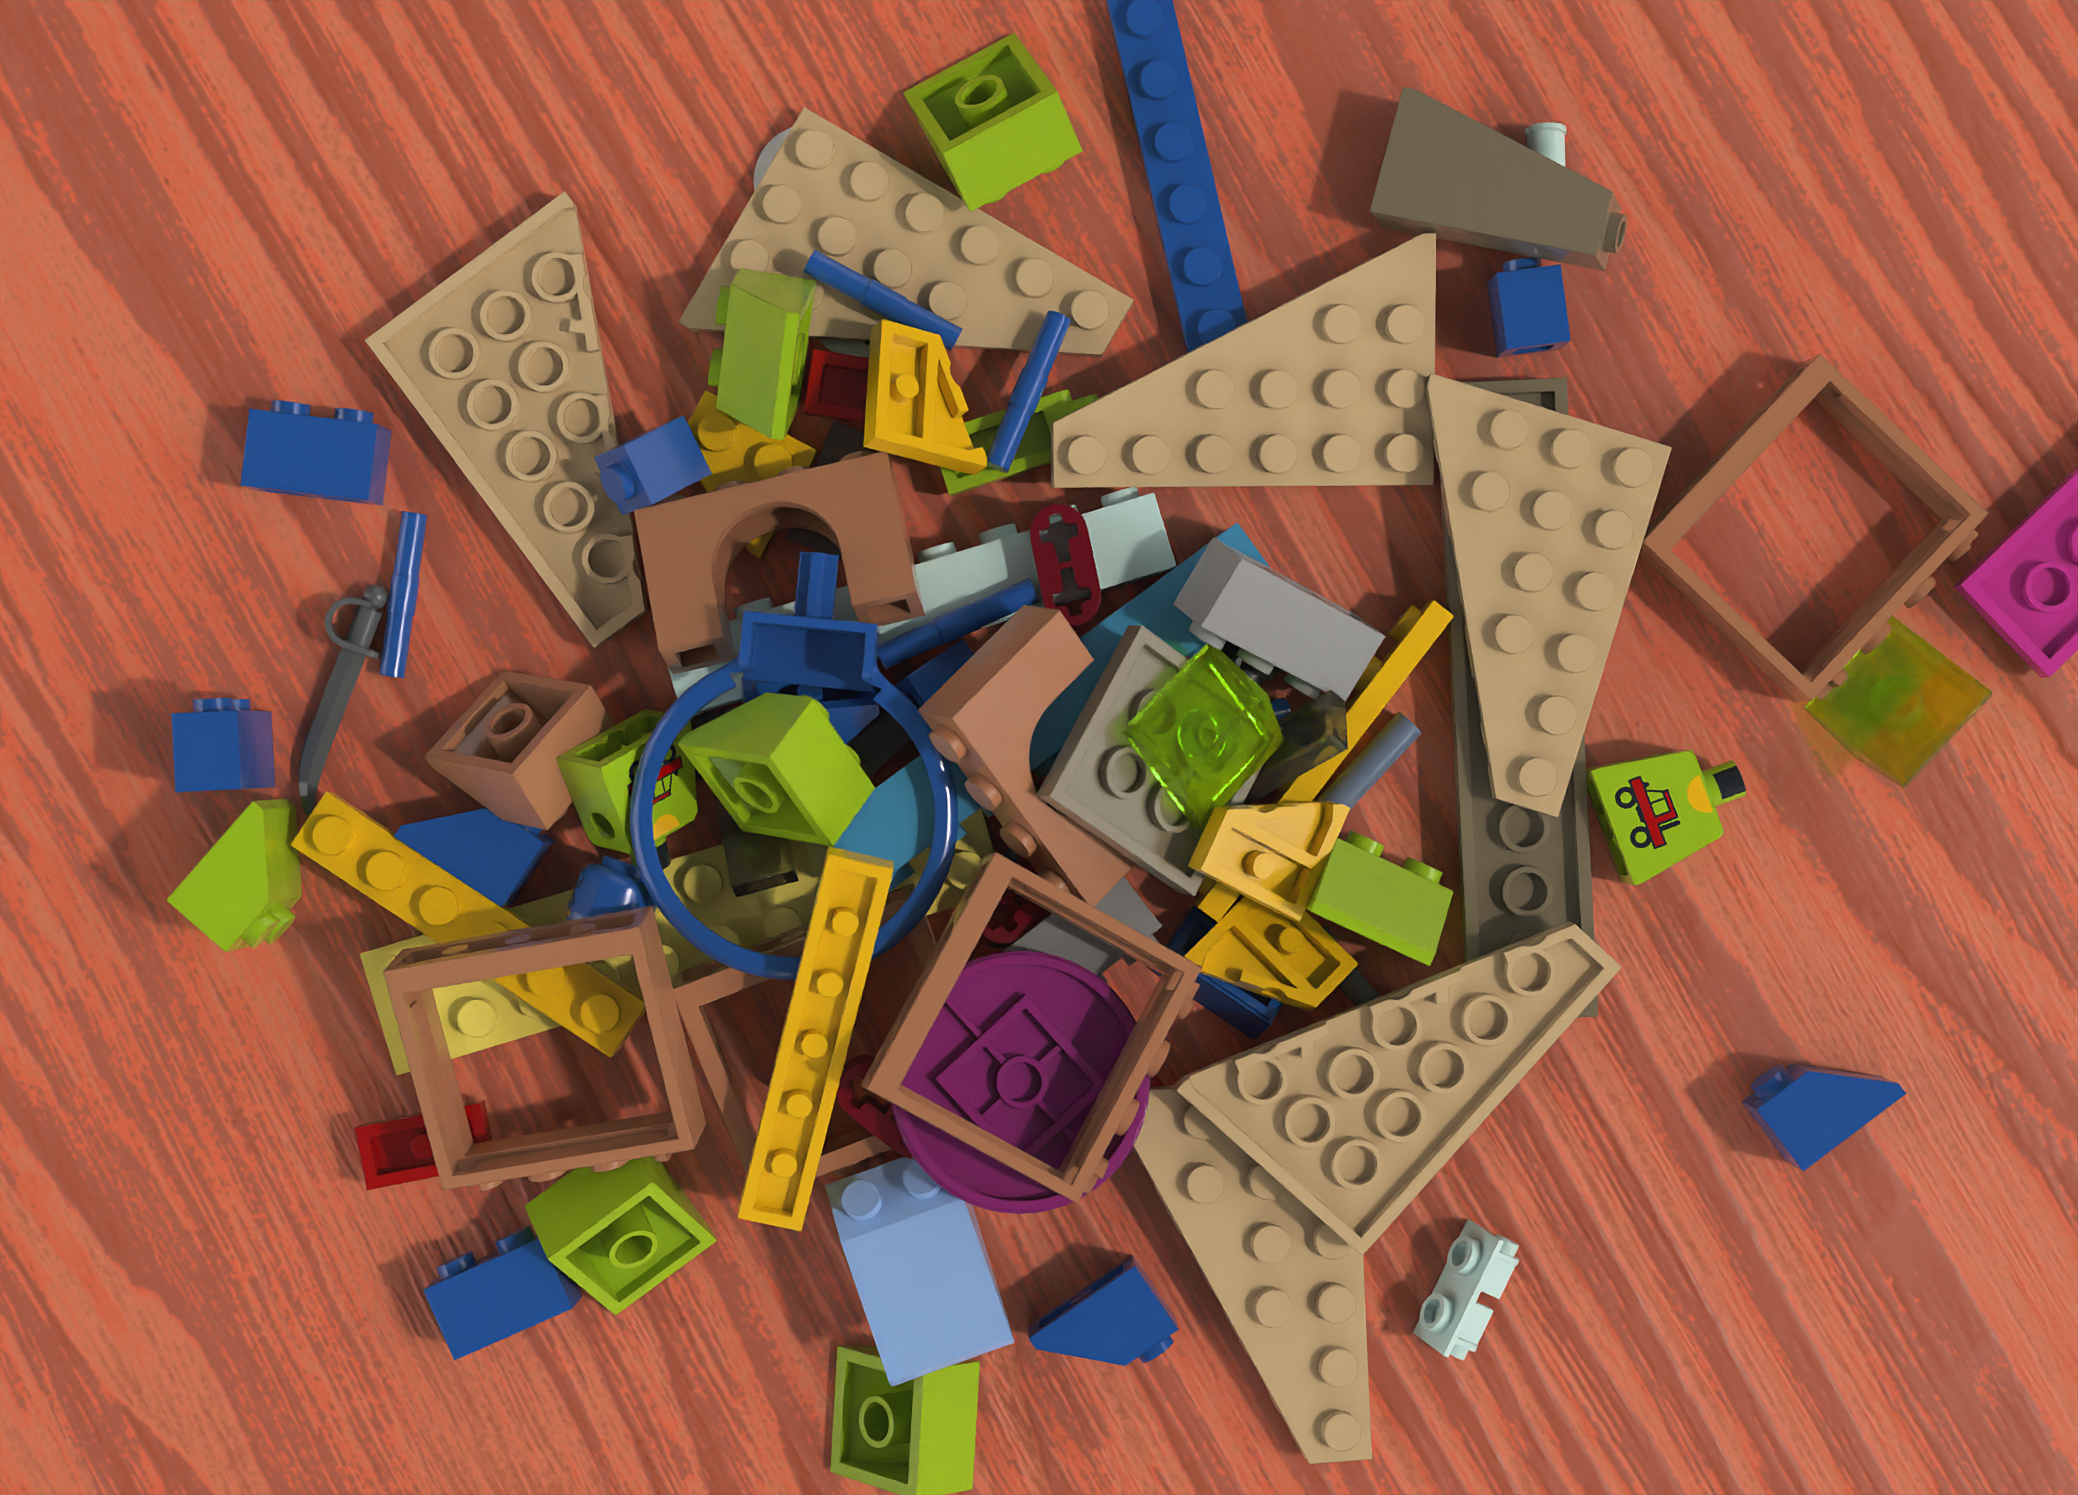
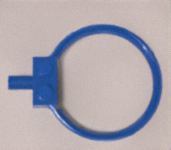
M800 552L794 616L743 611L740 651L738 655L726 665L709 673L689 687L669 707L648 739L633 781L630 800L632 846L643 882L654 903L677 932L698 950L735 970L759 977L795 980L801 957L776 956L746 949L726 940L709 929L699 919H696L677 897L663 872L654 842L652 824L655 786L668 750L686 724L702 708L736 687L732 680V675L743 673V679L865 692H874V686L882 689L873 700L887 710L905 729L923 759L930 778L935 808L934 835L931 851L922 876L909 899L889 921L879 928L871 961L898 944L929 911L945 882L955 852L958 834V801L952 768L949 760L931 743L929 733L932 729L918 712V708L879 671L877 651L880 627L872 623L833 620L839 564L838 555Z

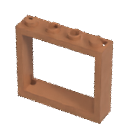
M1819 354L1803 362L1647 527L1639 555L1794 702L1812 701L1815 697L1822 701L1834 687H1840L1846 680L1848 673L1843 667L1859 650L1866 655L1889 635L1892 626L1887 621L1903 604L1907 608H1911L1930 592L1936 584V580L1931 574L1944 560L1949 558L1954 562L1972 547L1970 543L1979 535L1974 529L1989 513ZM1814 398L1942 520L1798 671L1671 549Z
M996 852L986 854L860 1086L1058 1194L1078 1203L1083 1192L1091 1193L1098 1177L1103 1179L1109 1161L1102 1156L1114 1134L1122 1136L1133 1122L1140 1102L1134 1099V1096L1145 1075L1151 1078L1154 1077L1163 1065L1171 1045L1164 1039L1175 1018L1184 1019L1193 1008L1195 1002L1192 999L1200 986L1195 980L1202 967ZM1006 888L1162 974L1059 1170L901 1085Z
M914 883L888 892L879 928L889 921L909 899L915 889ZM926 914L909 933L922 969H924L937 945ZM809 923L745 948L776 956L801 957ZM713 959L674 974L672 987L677 1008L747 1174L756 1133L703 1005L772 978L759 977L738 971ZM864 1127L824 1142L815 1178L832 1171L835 1176H845L854 1173L869 1164V1157L891 1148Z
M653 906L402 949L383 971L443 1190L479 1185L482 1192L497 1187L504 1180L527 1176L531 1182H543L559 1177L566 1170L588 1166L594 1172H605L619 1168L631 1159L652 1156L655 1161L664 1162L669 1161L672 1153L695 1149L706 1126V1120ZM632 955L671 1111L474 1143L432 989Z

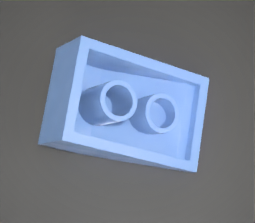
M906 1157L825 1185L839 1238L891 1386L1015 1343L972 1204L946 1191L934 1182L914 1159H907Z

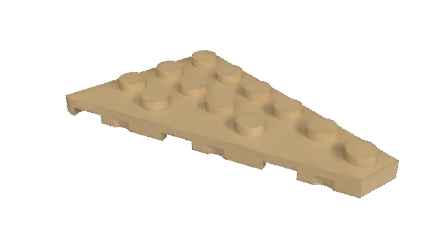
M804 107L684 311L679 323L693 332H698V330L725 332V325L715 323L718 295L722 285L730 287L740 268L816 280L803 273L814 250L823 253L871 280H876L907 297L906 299L962 328L953 347L954 349H995L1026 351V353H1030L1047 311L1051 310L1059 312L1071 320L1058 354L1102 358L1133 305L1134 300L978 208L970 212L961 198ZM816 280L809 339L870 341L871 328L881 319L888 320L860 305L858 301Z
M564 191L365 341L591 645L598 649L649 610L631 512L622 515L617 504L607 496L600 480L601 471L594 459L595 456L619 445L577 207Z
M1436 233L1416 235L1412 239L1357 265L1336 278L1316 286L1258 318L1234 328L1217 339L1203 344L1135 381L1117 388L1094 402L1051 422V487L1433 485L1434 433L1428 397L1425 394V384L1428 376L1431 373L1435 374Z
M1431 373L1425 384V394L1428 397L1434 433L1433 445L1436 461L1439 463L1442 481L1440 487L1448 535L1452 541L1458 577L1456 583L1459 601L1462 604L1465 619L1464 631L1472 678L1475 679L1482 721L1480 722L1482 739L1486 746L1489 763L1487 769L1492 798L1549 816L1558 817L1672 447Z
M1568 921L1186 1074L1174 1084V1088L1362 1256L1616 975L1622 966L1576 924Z
M1174 1085L1150 1087L1145 1120L1132 1148L1151 1178L1154 1188L1178 1232L1182 1234L1198 1263L1209 1288L1214 1292L1219 1301L1222 1311L1245 1353L1250 1357L1276 1409L1281 1413L1302 1456L1309 1464L1372 1459L1363 1255L1361 1256L1176 1091Z

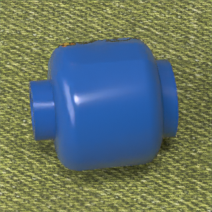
M604 855L601 864L588 863L581 869L565 909V918L569 921L653 906L655 914L657 906L643 882L638 867Z

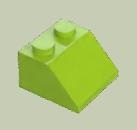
M1015 33L903 92L946 175L970 212L985 204L994 203L1002 199L1010 190L1040 174L1056 170L1064 161L1083 152L1058 91Z
M740 268L730 287L722 285L719 291L715 323L726 326L723 349H713L708 385L718 387L716 409L769 438L784 440L801 403L816 280Z
M766 692L686 733L678 743L682 751L744 832L834 847L875 789L861 768L860 758L857 753L843 742L829 722L828 711L821 703L807 695L793 696Z
M288 799L252 801L166 900L225 952L249 946L254 949L264 940L268 944H272L290 927L296 918V915L290 911L302 897L299 851L291 846V843L298 834L296 806Z
M1351 830L1345 841L1337 838L1306 909L1430 966L1436 954L1454 892L1438 884L1443 872L1410 857L1407 858L1403 868L1380 858L1385 847L1384 845Z
M652 1156L628 1160L623 1166L605 1172H594L590 1169V1166L576 1168L525 1205V1209L547 1259L615 1316L718 1241L712 1229L664 1164L655 1161Z
M848 1344L837 1346L830 1472L898 1495H946L972 1490L980 1361L968 1359L891 1386L877 1346Z

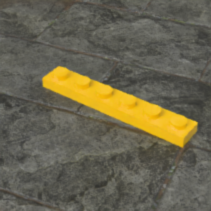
M1434 600L1425 603L1421 610L1413 604L1405 610L1388 633V635L1396 640L1391 649L1382 660L1375 656L1372 657L1354 687L1357 693L1344 710L1341 711L1333 705L1312 731L1310 736L1316 739L1318 743L1304 762L1294 756L1277 776L1272 787L1280 793L1271 804L1311 802L1452 620L1453 614ZM1205 875L1198 888V891L1202 894L1194 904L1215 921L1219 922L1240 893Z
M325 792L291 843L292 847L437 943L534 927V925L505 906L500 907L395 838V833L333 792ZM589 962L492 978V980L610 1058L616 1056L646 1010L641 996Z
M828 846L738 1207L739 1219L802 1231L894 871V861Z

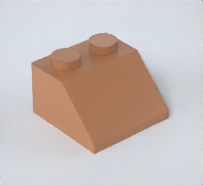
M503 670L424 757L431 767L503 821L548 830L554 822L566 813L568 806L572 803V798L559 769L556 757L615 725L591 685Z

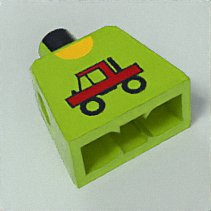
M649 709L642 710L556 757L559 769L588 839L596 846L630 854L632 865L636 867L638 866L632 846L630 829V800L633 781L648 739L665 714ZM690 721L678 734L668 750L655 786L652 824L654 842L662 869H665L671 863L666 836L693 821L698 812L695 767L678 745L682 737L692 731Z
M1692 750L1670 751L1586 768L1587 792L1620 880L1624 884L1633 886L1644 883L1720 838L1724 831L1715 807L1746 796L1743 778L1732 760L1701 771L1696 755Z

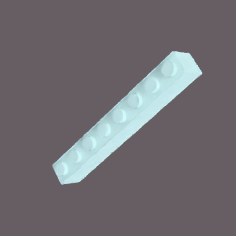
M1137 487L1119 490L1100 497L1103 508L1081 514L1088 527L1101 592L1167 573L1177 567L1154 493L1140 496ZM1071 505V506H1070V507H1073V508H1075V509L1077 510L1076 505ZM1061 516L1052 517L1049 519V530L1041 532L1040 539L1042 543L1051 542L1054 544L1058 563L1071 561L1068 551V539L1078 536V531L1075 525L1065 526ZM1008 524L978 534L981 545L956 552L954 542H950L918 552L917 555L920 563L916 564L915 568L925 616L879 626L878 644L930 622L935 617L967 603H973L1027 578H1030L1040 601L1030 606L1045 608L1030 543V530L1017 533L1015 524ZM1072 569L1060 571L1063 591L1059 595L1053 596L1055 606L1091 596L1089 589L1077 588ZM848 585L837 588L833 620L859 622L851 604ZM765 598L734 608L737 619L729 621L735 656L740 651L743 611L794 616L795 601L773 608L771 598ZM1016 612L980 628L1008 621ZM728 662L674 675L668 667L677 699L701 678L721 668ZM743 673L731 676L736 685L734 689L717 697L696 715L741 702V677H743Z

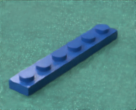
M1106 0L1186 352L1188 353L1247 323L1176 12L1173 0Z

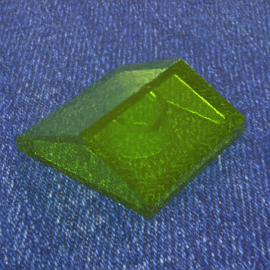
M1892 615L1887 621L1892 626L1889 635L1868 654L1864 655L1859 650L1843 667L1848 673V677L1841 686L1834 687L1822 701L1815 697L1804 708L1810 716L1857 760L1904 789L1991 698L1992 691Z
M1205 644L1121 730L1195 829H1202L1207 824L1214 806H1224L1285 742L1268 694L1220 649L1210 644Z

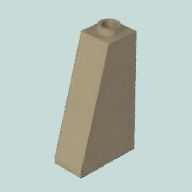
M1403 87L1370 208V213L1383 228L1417 235L1436 233V238L1601 271L1606 269L1609 254L1619 253L1627 228V215L1620 214L1622 208L1613 191L1416 89Z

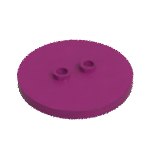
M1006 951L985 955L966 962L901 1085L1059 1170L1134 1029L1136 1021L1126 1004L1105 981L1075 962L1059 956L1032 951ZM1145 1075L1134 1096V1099L1140 1102L1137 1114L1128 1130L1122 1136L1115 1133L1102 1156L1109 1161L1103 1179L1098 1177L1092 1191L1104 1183L1120 1167L1139 1136L1149 1102L1150 1077ZM891 1103L896 1126L913 1159L934 1182L961 1200L983 1209L1011 1214L1050 1211L1074 1202ZM1083 1192L1081 1198L1086 1196L1087 1193Z

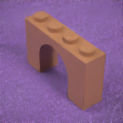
M853 452L844 456L836 463L815 468L794 466L782 470L778 473L777 477L751 483L746 481H730L719 485L713 492L688 498L679 495L668 496L652 506L634 510L658 649L673 675L730 662L736 657L724 594L728 570L735 557L747 544L757 537L777 529L802 528L811 530L825 536L841 550L851 604L859 622L883 626L925 616L897 479L886 452Z
M1023 605L918 709V712L932 729L929 733V739L933 746L945 758L957 763L968 778L965 782V788L970 796L979 805L992 811L1002 824L1003 828L1000 830V835L1004 842L1015 853L1027 858L1038 873L1037 876L1095 907L1136 863L1058 809L1050 808L1042 798L1037 796L1038 792L1033 784L1029 767L1030 742L1041 715L1094 659L1060 610Z

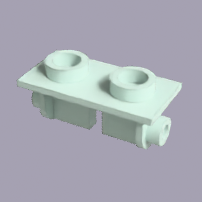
M1467 1219L1460 1236L1449 1249L1447 1263L1432 1294L1427 1297L1421 1307L1420 1319L1413 1333L1445 1357L1452 1355L1460 1360H1464L1469 1350L1475 1352L1478 1347L1477 1344L1494 1311L1490 1307L1477 1302L1481 1291L1500 1299L1515 1266L1519 1262V1259L1515 1257L1519 1245L1499 1234L1493 1235L1475 1222Z

